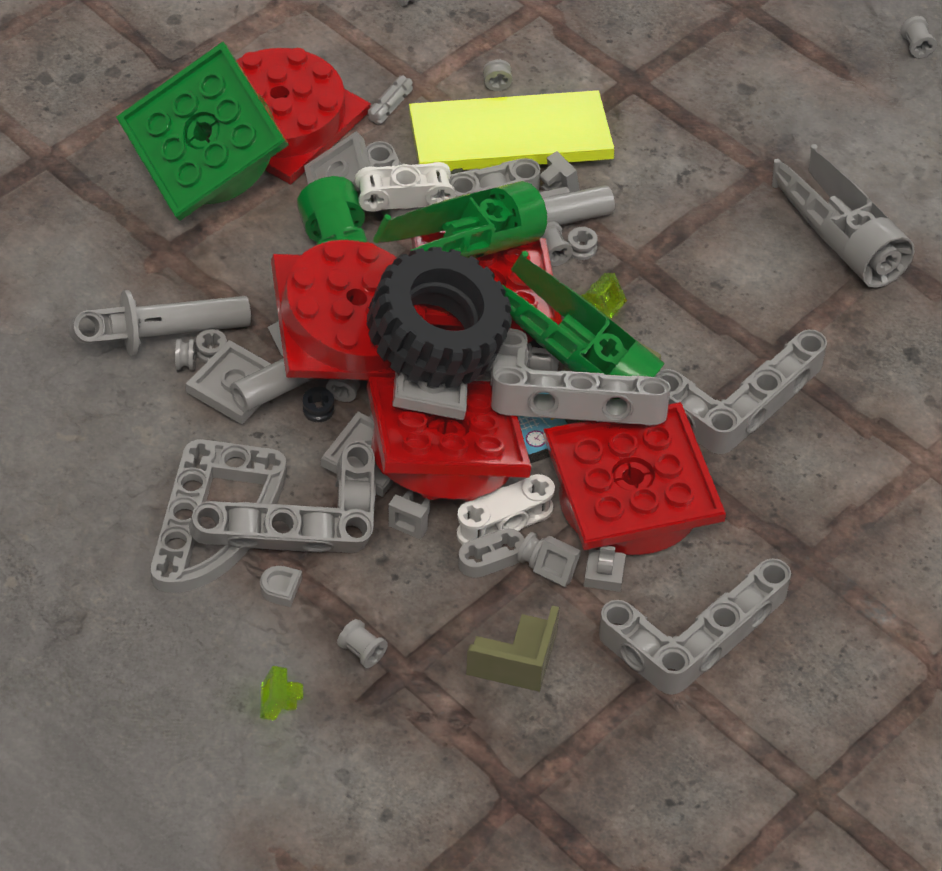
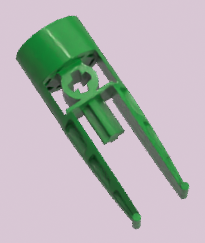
M338 176L324 177L309 183L299 194L297 207L305 232L310 239L317 242V245L335 240L367 242L365 232L361 228L365 221V212L359 204V195L352 181Z
M520 181L444 200L392 219L390 215L386 214L373 238V242L376 244L393 242L445 231L444 238L411 249V251L420 248L428 251L430 247H442V251L449 252L450 249L461 251L460 255L468 259L470 256L478 258L538 241L544 235L547 227V210L539 191L531 183Z
M523 251L511 268L512 272L564 317L558 325L528 301L503 285L506 291L504 297H508L510 300L512 320L540 346L545 348L571 371L619 376H656L665 364L662 360L578 293L526 259L528 257L527 251Z

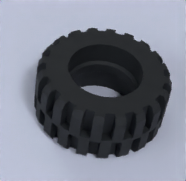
M430 247L428 251L420 248L410 251L409 255H400L383 272L369 305L367 326L370 331L368 334L374 346L378 345L377 353L383 361L388 360L391 363V369L398 374L400 372L405 373L409 376L408 380L418 383L420 380L427 382L429 387L438 388L440 384H445L446 388L459 386L461 381L464 384H469L477 380L479 375H484L491 367L511 327L512 317L510 312L512 309L509 298L504 297L506 291L500 281L496 282L494 280L495 275L488 267L482 268L478 265L479 260L472 256L469 259L461 256V251L450 249L449 252L442 251V247ZM431 304L444 308L461 322L465 330L449 331L435 327L425 321L417 313L413 305Z

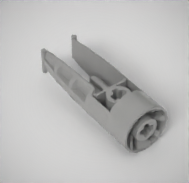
M816 144L811 145L809 172L830 197L829 203L790 167L779 159H775L772 187L777 188L779 186L789 201L796 207L810 226L868 287L878 288L886 286L905 272L912 262L915 253L913 242L856 184L817 152L818 146Z

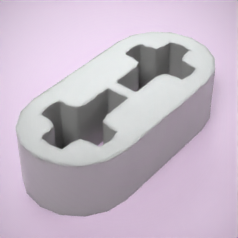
M506 528L466 542L459 550L458 566L460 571L468 577L478 578L519 563L517 555L524 541V536L515 529ZM507 544L509 547H514V550H509L507 547H502V545ZM474 556L476 559H481V562L476 563L474 559H469V557Z

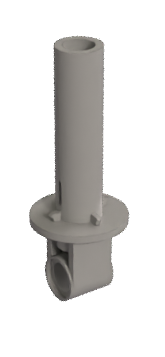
M607 185L543 198L547 210V223L554 221L560 225L610 215L615 209L614 195Z
M123 290L120 297V307L86 310L77 314L69 323V333L72 339L80 344L123 340L128 355L136 356L138 347L141 344L140 338L200 332L208 329L219 330L248 327L251 323V310L247 296L136 307V301L133 299L131 291ZM82 318H88L94 323L95 333L93 336L87 337L80 332L79 322Z
M283 358L233 382L230 389L237 406L243 412H247L314 378H287Z

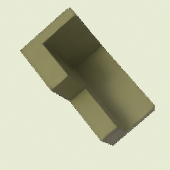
M552 605L548 620L522 614L513 644L476 636L474 645H469L467 651L466 675L540 692L558 630L560 607Z

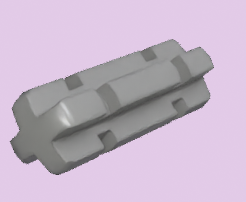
M404 75L399 76L393 82L394 85H391L376 101L377 103L371 106L368 110V119L377 125L382 124L388 117L387 115H390L404 100V97L413 90V82L410 78H406Z

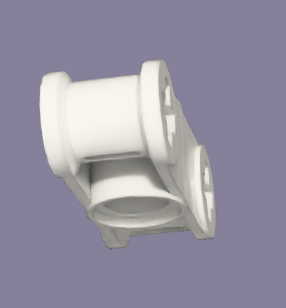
M442 162L416 165L402 164L386 167L369 166L362 168L355 175L356 186L361 192L358 198L359 204L366 211L374 212L387 209L426 207L455 198L456 196L454 187L449 182L451 177L450 167ZM370 176L373 177V182H372V183H371V181H370ZM371 195H373L374 202L370 200Z
M535 474L509 486L501 487L473 501L465 502L460 506L457 514L460 523L457 528L458 541L463 545L468 541L478 538V530L479 537L506 528L520 531L525 527L545 521L553 513V502L551 500L555 491L553 481L545 475Z

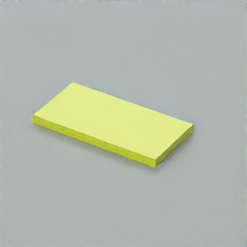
M599 90L409 104V116L418 164L442 162L450 167V171L458 168H463V170L483 169L522 158L532 159L538 164H548L547 157L556 151L568 162L614 159V145Z

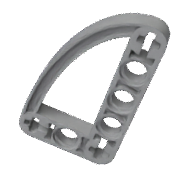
M204 439L191 441L185 446L151 563V579L156 589L162 592L180 593L200 588L225 574L248 552L250 548L225 545L212 557L200 564L189 567L196 541L189 533L191 518L180 520L174 515L181 509L193 511L198 504L206 502L213 478L262 484L264 487L256 503L277 504L287 475L286 458L283 453L275 449ZM200 454H203L205 456L201 458L200 469L196 468L195 459ZM233 457H239L245 462L239 467H230L226 464V461ZM251 461H256V463L254 462V469L251 468ZM269 464L276 465L272 467V470H266ZM191 480L199 481L202 484L195 491H188L182 487ZM202 517L198 519L199 524L201 523ZM173 538H180L186 541V544L180 549H171L166 546L167 542ZM168 561H171L173 563V572L169 574V577H163L162 575L166 574L168 569Z

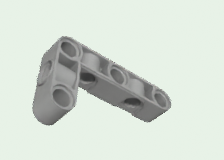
M376 141L366 147L372 167L402 165L391 144ZM522 158L492 167L451 174L449 182L454 187L455 197L520 181L531 183L539 191L540 165L532 159ZM423 207L380 210L383 218L388 214L392 219Z
M509 329L508 335L492 363L490 386H492L491 407L499 414L658 425L666 421L671 387L666 380L648 376L532 370L527 367L529 351L527 350V336L518 329Z
M809 329L800 332L790 342L785 344L784 349L772 360L765 361L740 384V388L726 400L722 399L719 401L718 399H713L696 387L695 383L675 370H660L655 377L664 379L670 384L669 404L682 403L697 442L713 453L725 454L733 450L750 433L759 428L820 372L823 366L827 340L821 332Z
M352 441L343 449L337 464V480L335 487H338L337 508L206 501L198 504L193 510L189 523V533L194 540L203 544L309 552H358L365 547L373 531L376 495L374 451L367 443L362 441ZM358 457L362 460L364 466L361 468L353 467L349 464L347 458ZM205 516L210 517L215 521L216 527L211 529L203 528L198 523V519ZM276 521L284 522L288 525L290 531L283 534L278 533L272 527V523ZM346 527H358L363 536L360 538L351 537L348 535Z
M772 558L761 562L748 575L746 574L745 579L731 592H725L695 618V623L679 637H667L647 621V617L623 600H611L603 606L601 611L600 640L658 690L665 694H678L714 666L785 601L791 577L790 567L780 559Z

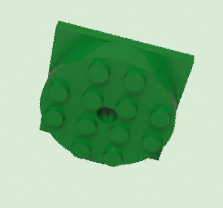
M224 42L218 44L116 116L171 211L179 221L202 205L222 203L245 192L263 174L271 157L289 145L276 125L267 103L255 91L229 47ZM208 135H210V137L208 138L210 142L206 140V137Z

